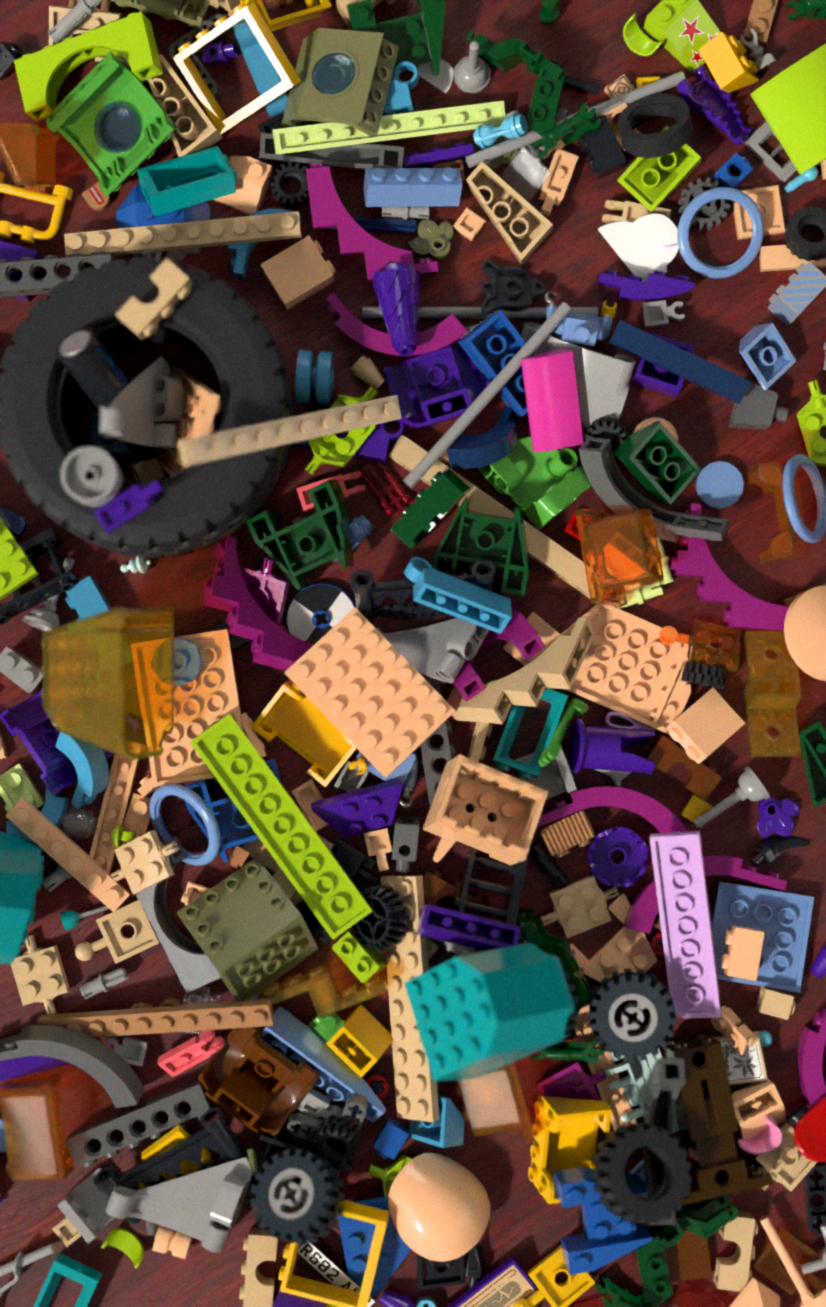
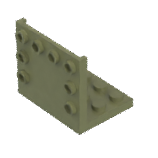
M257 857L176 912L213 964L236 1002L248 1001L319 950L302 915Z

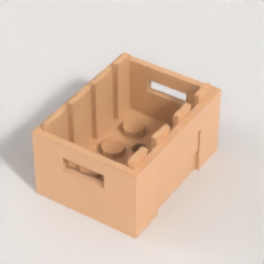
M459 754L446 763L423 830L442 838L449 837L488 853L491 858L508 865H513L526 860L548 791ZM467 804L473 806L472 813L466 811ZM489 813L495 815L494 822L488 820Z

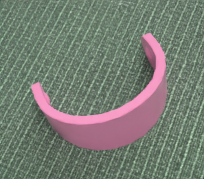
M765 1116L769 1126L761 1134L751 1139H739L737 1141L744 1151L754 1155H763L772 1152L780 1145L782 1133L771 1116Z

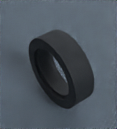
M654 94L635 100L621 112L618 119L623 148L631 155L642 158L668 155L681 148L689 140L692 133L688 104L682 98L671 94ZM665 117L677 121L667 130L655 134H640L634 131L638 125L653 118Z

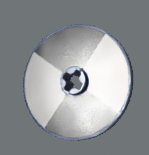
M328 584L311 585L298 592L288 606L286 614L288 632L300 640L315 645L355 606L350 597L335 586ZM324 613L327 614V624L317 625L316 615L322 616Z

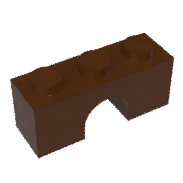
M669 734L667 737L660 735L644 758L654 761V766L663 773H667L673 764L677 762L683 763L688 769V778L683 787L698 798L706 801L722 779L717 774L719 770L708 762L705 765L701 762L697 764L695 760L688 757L686 751L678 746L679 742L673 740Z
M434 868L431 872L427 869L423 876L424 903L436 906L442 897L452 896L455 898V895L459 896L462 883L456 880L451 883L445 879L446 875ZM467 892V901L490 906L487 903V897L478 892H475L474 895ZM464 910L463 912L465 914L481 918H485L486 916L484 914H479L467 910Z

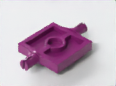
M265 557L262 570L246 566L243 568L242 577L257 605L279 626L282 621L290 581L272 573L275 559Z
M576 1060L537 1081L536 1086L542 1096L602 1101L595 1085L606 1080L607 1076L603 1070L590 1076L584 1071L579 1060ZM534 1106V1107L531 1108V1110H532V1112L534 1113V1116L536 1117L535 1106Z

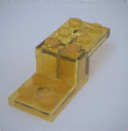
M784 631L745 632L744 640L749 680L744 689L750 755L751 757L799 756L801 750L796 706L801 699L798 665L788 651ZM768 650L774 651L777 654V659H768L765 652ZM775 728L779 731L780 735L776 738L771 737L767 733V729Z
M322 964L310 969L311 972L305 976L299 973L289 977L288 981L282 985L279 982L270 984L263 990L259 1000L271 999V1003L275 1004L309 991L317 1015L321 1018L388 992V982L385 976L379 977V974H376L359 986L353 983L343 987L344 991L340 993L331 966L325 968Z

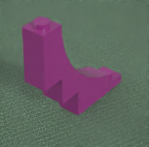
M314 163L310 165L311 168L306 169L314 230L337 227L341 255L364 253L368 281H373V275L379 268L383 272L386 270L385 265L391 263L411 264L414 266L415 272L418 269L420 275L438 272L437 261L432 262V258L418 259V264H414L412 251L388 245L376 239L358 225L341 203L334 187L330 166H325L324 163Z

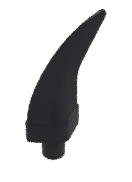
M777 835L765 838L753 847L756 855L750 859V862L755 867L763 861L771 864L786 849L810 845V841L796 836L784 837Z
M480 1242L468 1251L469 1256L465 1276L469 1277L468 1286L471 1288L479 1282V1278H482L485 1273V1255Z

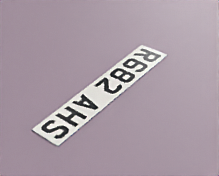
M306 1241L307 1244H303L298 1249V1254L334 1286L357 1292L361 1291V1288L313 1244ZM370 1296L367 1307H370L375 1302Z

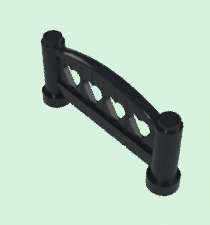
M479 560L472 565V574L453 576L493 592L496 567L489 560ZM359 570L351 575L350 583L351 589L355 592L356 608L370 623L373 622L375 617L418 619L449 615L421 603L412 602L404 604L406 599L413 595L415 583L410 580L375 582L374 575L367 570ZM386 597H391L398 603L397 605H380Z
M213 1107L202 1115L200 1123L203 1128L122 1174H119L114 1166H106L96 1174L94 1183L100 1191H105L110 1198L115 1186L138 1191L139 1183L148 1186L159 1184L160 1171L177 1176L178 1178L185 1176L180 1173L182 1159L199 1165L197 1170H191L189 1173L191 1174L243 1157L249 1158L243 1144L226 1122V1115L220 1107ZM202 1148L218 1152L220 1157L213 1158L209 1163H203L201 1161ZM133 1217L125 1218L127 1222L133 1225L142 1220Z

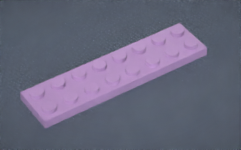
M700 831L651 834L650 845L668 987L676 1011V1019L721 1018L720 994Z

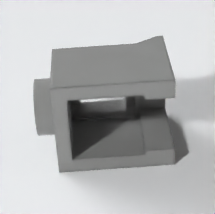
M349 760L334 785L346 792L359 790L369 773L366 770L364 774L356 775L359 767L356 765L355 769L350 770L349 764L351 761Z

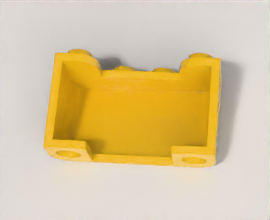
M290 679L282 685L251 726L252 729L269 742L275 736H278L310 762L313 766L307 773L324 787L331 782L357 749Z
M539 1096L538 1101L535 1102L536 1119L532 1127L534 1139L533 1145L530 1148L532 1159L531 1167L528 1169L529 1180L534 1183L540 1195L544 1197L548 1204L560 1203L556 1194L554 1171L574 1167L596 1169V1165L592 1160L596 1150L598 1125L604 1132H609L612 1109L606 1102Z

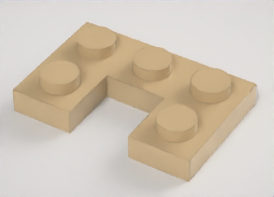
M50 5L49 30L71 11L73 7ZM95 10L92 15L89 14L61 42L66 38L74 37V34L81 35L89 29H97L105 26L110 21L120 20L121 13ZM49 35V45H56L57 43ZM105 56L95 57V61L100 62Z

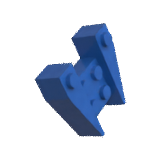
M275 758L265 761L281 783ZM206 779L183 785L199 795L212 811L218 823L221 836L218 854L225 863L229 862L227 848L260 839L230 797L212 801ZM185 800L188 811L209 840L203 819L196 809Z
M574 1167L554 1171L556 1194L562 1207L582 1206L584 1233L561 1238L563 1260L570 1275L595 1271L653 1240L644 1223L622 1220L620 1216H614L609 1212V1206L602 1205L599 1200L602 1195L601 1193H595L593 1187L594 1184H597L596 1178H591V1170L596 1169ZM624 1173L626 1185L633 1195L648 1192V1188L640 1175Z

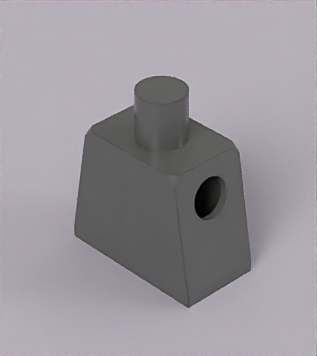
M750 382L741 403L737 404L734 402L728 427L767 430L771 426L772 420L786 421L788 408L776 405L778 398L776 392L769 389L763 390L760 385Z
M396 813L392 859L397 860L396 871L410 872L411 862L416 861L420 815Z

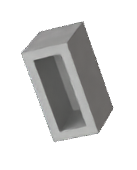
M6 646L0 654V672L29 694H37L50 678L49 674L13 647Z

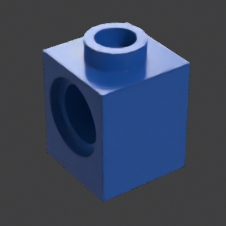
M736 152L715 173L712 180L714 182L719 181V187L736 189L750 175L753 168L746 157L740 156ZM729 169L737 170L739 176H732Z
M388 1117L374 1140L373 1147L376 1149L375 1152L385 1159L390 1157L394 1160L409 1136V1129Z

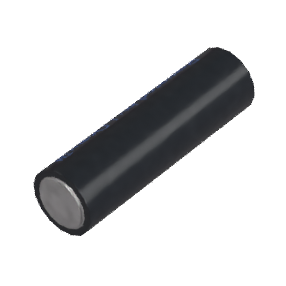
M81 328L73 331L57 347V357L99 411L102 406H104V409H107L130 383L128 377L92 329ZM123 441L133 456L139 461L152 460L165 450Z

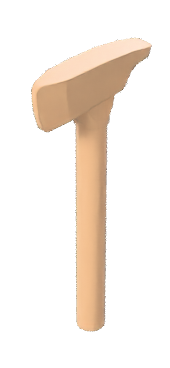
M768 1215L761 1217L759 1221L800 1293L802 1300L800 1307H826V1289L814 1295L807 1288Z

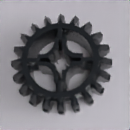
M380 884L365 888L360 893L373 911L354 926V928L358 929L357 937H361L362 944H367L369 949L379 951L393 949V947L402 943L403 937L407 936L405 930L409 928L406 920L410 917L406 915L408 907L403 905L404 898L399 897V891H395L393 887Z

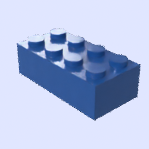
M502 310L493 312L458 341L490 383L526 343ZM522 366L497 393L506 406L513 410L515 417H523L528 413Z

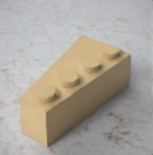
M162 54L159 55L163 74L148 79V83L157 102L178 127L171 135V140L175 145L178 157L209 149L223 138L168 61Z
M481 162L466 179L467 186L515 257L523 265L553 230V224L486 164Z

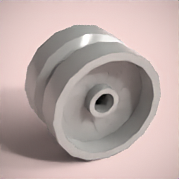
M91 446L79 448L70 453L63 462L60 473L62 485L66 492L83 505L90 507L103 506L117 497L121 492L123 484L122 470L118 463L102 449ZM94 473H95L94 479H93V480H89V477H90V478L93 477V476H94Z

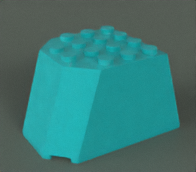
M1 831L0 964H12L15 957L19 956L21 947L25 946L28 936V925L32 924L34 918L36 891L40 890L43 880L42 872L44 866L42 865L44 856L41 855V847L37 844Z
M527 943L458 956L405 982L404 984L433 1080L475 1079L564 1040L567 1033L564 1031L569 1014H573L575 1006L559 958L545 953L537 948L538 946L534 943Z

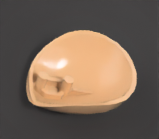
M423 1153L413 1158L399 1172L389 1192V1211L400 1237L414 1252L429 1260L444 1262L457 1259L466 1254L479 1242L490 1220L491 1204L482 1183L466 1167L441 1154Z

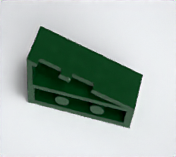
M451 469L444 473L439 471L430 480L432 485L428 489L424 488L416 496L417 501L413 505L410 504L401 513L402 517L390 529L410 549L427 538L470 489Z
M818 720L796 731L811 803L814 808L826 802V731Z

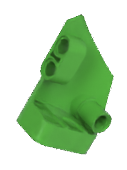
M530 436L517 439L516 447L503 459L487 466L478 467L477 469L499 493L507 494L516 505H521L524 515L540 530L584 493L591 484L583 468L576 465L578 457L572 449L563 448L560 451L533 452Z

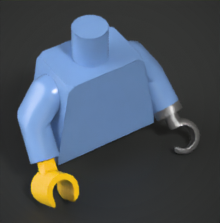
M552 291L547 292L544 296L545 301L548 303L546 306L547 319L558 308L555 301L548 297L549 295L557 297V294ZM605 300L601 311L602 317L569 312L552 333L559 339L567 342L595 346L596 341H603L609 337L617 303L615 302L614 307H608Z
M415 751L386 778L360 752L356 756L357 761L349 764L350 770L355 769L356 765H358L359 770L356 775L364 774L368 770L386 782L400 778L404 797L408 799L409 804H405L402 800L399 803L406 808L412 805L413 799L410 794L414 792L418 770V760Z

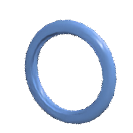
M715 187L696 196L685 208L677 230V242L685 263L698 274L713 279L731 277L746 269L757 256L764 238L763 218L757 204L749 195L731 187ZM717 199H728L740 204L750 216L753 227L751 243L746 253L733 264L723 267L710 266L700 261L693 253L689 242V228L696 212L708 202Z
M794 454L787 461L783 473L785 507L789 520L798 536L808 543H816L824 537L826 532V489L814 462L804 454ZM798 466L803 467L809 475L816 495L817 522L814 531H810L806 527L796 504L794 478Z
M173 783L161 785L155 790L149 805L152 826L162 843L172 838L166 829L161 815L162 800L168 795H175L186 800L203 819L209 836V846L202 854H194L183 848L187 858L182 861L195 866L209 864L218 855L221 845L218 823L212 811L201 797L191 789Z

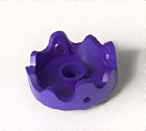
M606 828L600 831L589 844L587 851L589 868L599 881L608 886L629 887L635 884L647 869L648 847L637 833L628 828ZM614 850H621L624 854V858L620 863H614L611 860V853Z

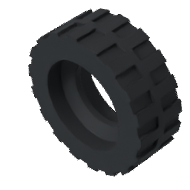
M814 206L804 207L790 217L784 241L791 254L806 261H819L822 258H826V211L823 208H814ZM804 226H815L823 231L824 237L820 242L807 241L801 237V229Z

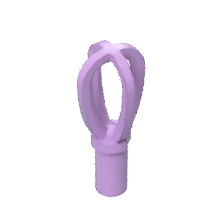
M608 712L605 717V724L608 727L653 730L655 732V728L619 712ZM617 716L632 723V726L614 725L610 722V717Z

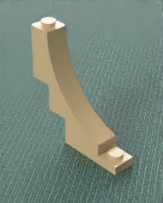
M578 618L571 630L570 636H558L532 662L508 676L485 683L486 689L467 702L456 687H453L447 698V702L455 710L451 715L452 718L458 721L503 724L511 705L537 707L545 688L571 690L595 635L588 619Z

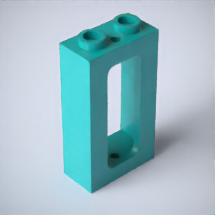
M218 146L137 169L141 190L154 216L236 193L235 182H238L236 171L234 168H230L227 155H223Z
M548 688L544 689L540 699L549 702L551 709L529 764L509 757L510 748L526 706L513 705L493 758V762L497 764L496 768L509 772L510 769L518 771V776L532 781L533 777L538 779L542 768L538 760L542 751L548 747L555 733L568 697L567 695Z
M59 1253L53 1262L33 1307L49 1306L62 1275L84 1285L74 1307H88L103 1273Z

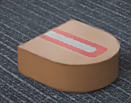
M99 182L81 193L88 205L96 211L106 209L111 201L110 194L107 196L100 190Z

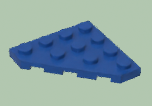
M389 1196L354 1201V1203L389 1211ZM390 1211L370 1297L376 1296L411 1251V1248L404 1242L395 1228ZM338 1215L348 1277L361 1288L376 1224Z

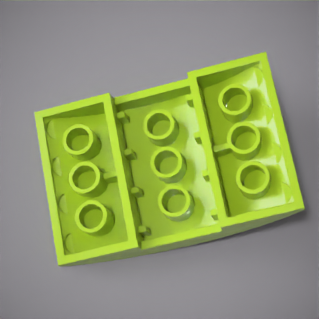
M824 44L750 94L800 175L826 159V44Z

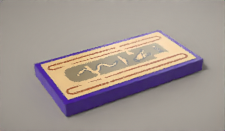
M511 1256L447 1307H514L518 1299H528L539 1289Z

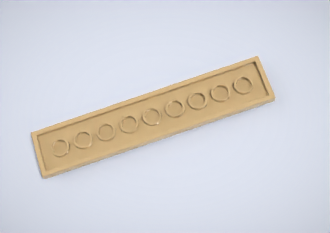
M422 875L380 876L382 885L393 887V890L399 891V897L404 898L403 905L408 907L406 915L410 917L406 920L409 928L405 930L407 936L403 937L402 943L396 945L393 949L386 950L397 1118L436 1122L439 1121L437 1081L433 1080L404 984L429 971L427 937L416 934L421 910L424 907Z

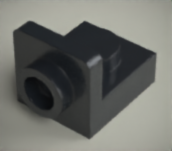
M0 41V80H4L15 67L14 60L23 56L22 49L13 42Z

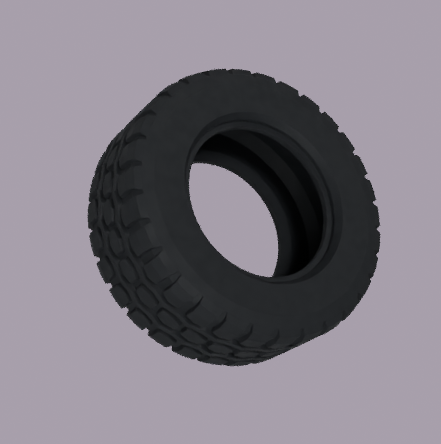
M132 258L130 262H125L124 259L106 262L101 265V268L95 269L94 266L75 274L73 280L68 281L66 279L49 291L50 296L46 299L42 297L28 312L29 318L22 320L11 338L14 342L12 346H7L0 365L3 369L2 374H0V430L2 431L0 433V444L4 456L10 459L9 468L18 484L24 487L26 495L54 522L86 541L118 554L132 557L142 556L143 558H164L167 555L177 557L191 554L195 549L200 548L203 550L219 543L220 539L225 535L231 536L244 527L243 522L256 516L264 507L263 502L265 499L270 498L280 482L279 476L285 472L290 457L289 449L293 443L194 464L177 475L157 481L164 491L153 498L156 503L115 531L107 534L94 514V511L100 507L83 505L66 492L61 481L60 473L65 459L70 453L84 447L80 434L79 415L85 392L56 355L57 347L67 335L81 328L92 329L112 357L127 349L146 344L173 345L196 354L215 370L220 381L222 413L217 432L295 416L294 398L289 376L270 330L246 299L239 298L238 292L222 280L214 281L213 275L196 267L186 269L184 263L169 260L189 277L193 284L190 287V294L184 300L180 299L174 305L175 309L172 314L166 319L162 318L157 324L158 327L154 334L150 337L146 336L143 340L118 319L116 313L132 296L143 304L153 303L158 298L159 288L152 282L150 276L165 259L159 263L154 258ZM94 473V476H93V477H91V478L89 477V480H93V479H94L95 473ZM123 481L121 492L118 496L134 485H140L141 483ZM153 482L144 483V485L147 487Z

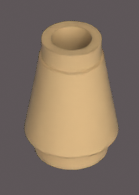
M363 355L351 367L355 372L353 375L375 390L385 381L370 357L367 358Z

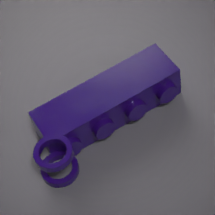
M401 419L380 423L353 457L370 461L379 460L386 463L390 442L397 441L404 434V423ZM390 422H395L400 426L399 431L394 434L387 433L384 428ZM349 431L335 433V435L343 439L347 437ZM308 440L293 443L294 447L312 450Z
M428 904L421 910L416 932L418 935L483 951L517 946L518 943H523L525 938L520 934L521 927Z

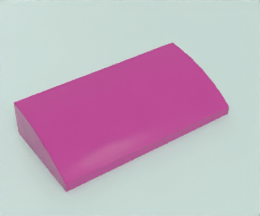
M562 348L522 358L521 364L533 452L558 450L583 444L573 351Z

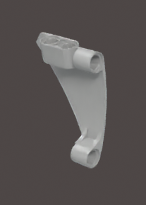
M525 322L521 334L523 340L527 342L542 325L534 322ZM549 335L535 350L534 354L538 355L562 348L573 351L580 418L585 428L587 429L589 425L591 426L594 420L599 421L601 417H604V420H607L608 417H612L613 421L615 419L619 420L636 361L622 354H616L615 357H611ZM603 432L597 438L613 440L614 436L609 432Z
M159 356L134 378L107 409H104V406L100 407V434L142 446L159 449L177 448V425L174 424L178 423L183 415V383L179 378L170 376V366L162 356Z
M460 618L385 634L378 627L376 628L421 675L447 683L454 682L465 661L471 660L475 656L489 629Z
M243 1157L138 1191L115 1186L105 1211L115 1218H139L167 1227L202 1241V1247L209 1251L221 1253L229 1230L238 1218L254 1169L248 1158Z

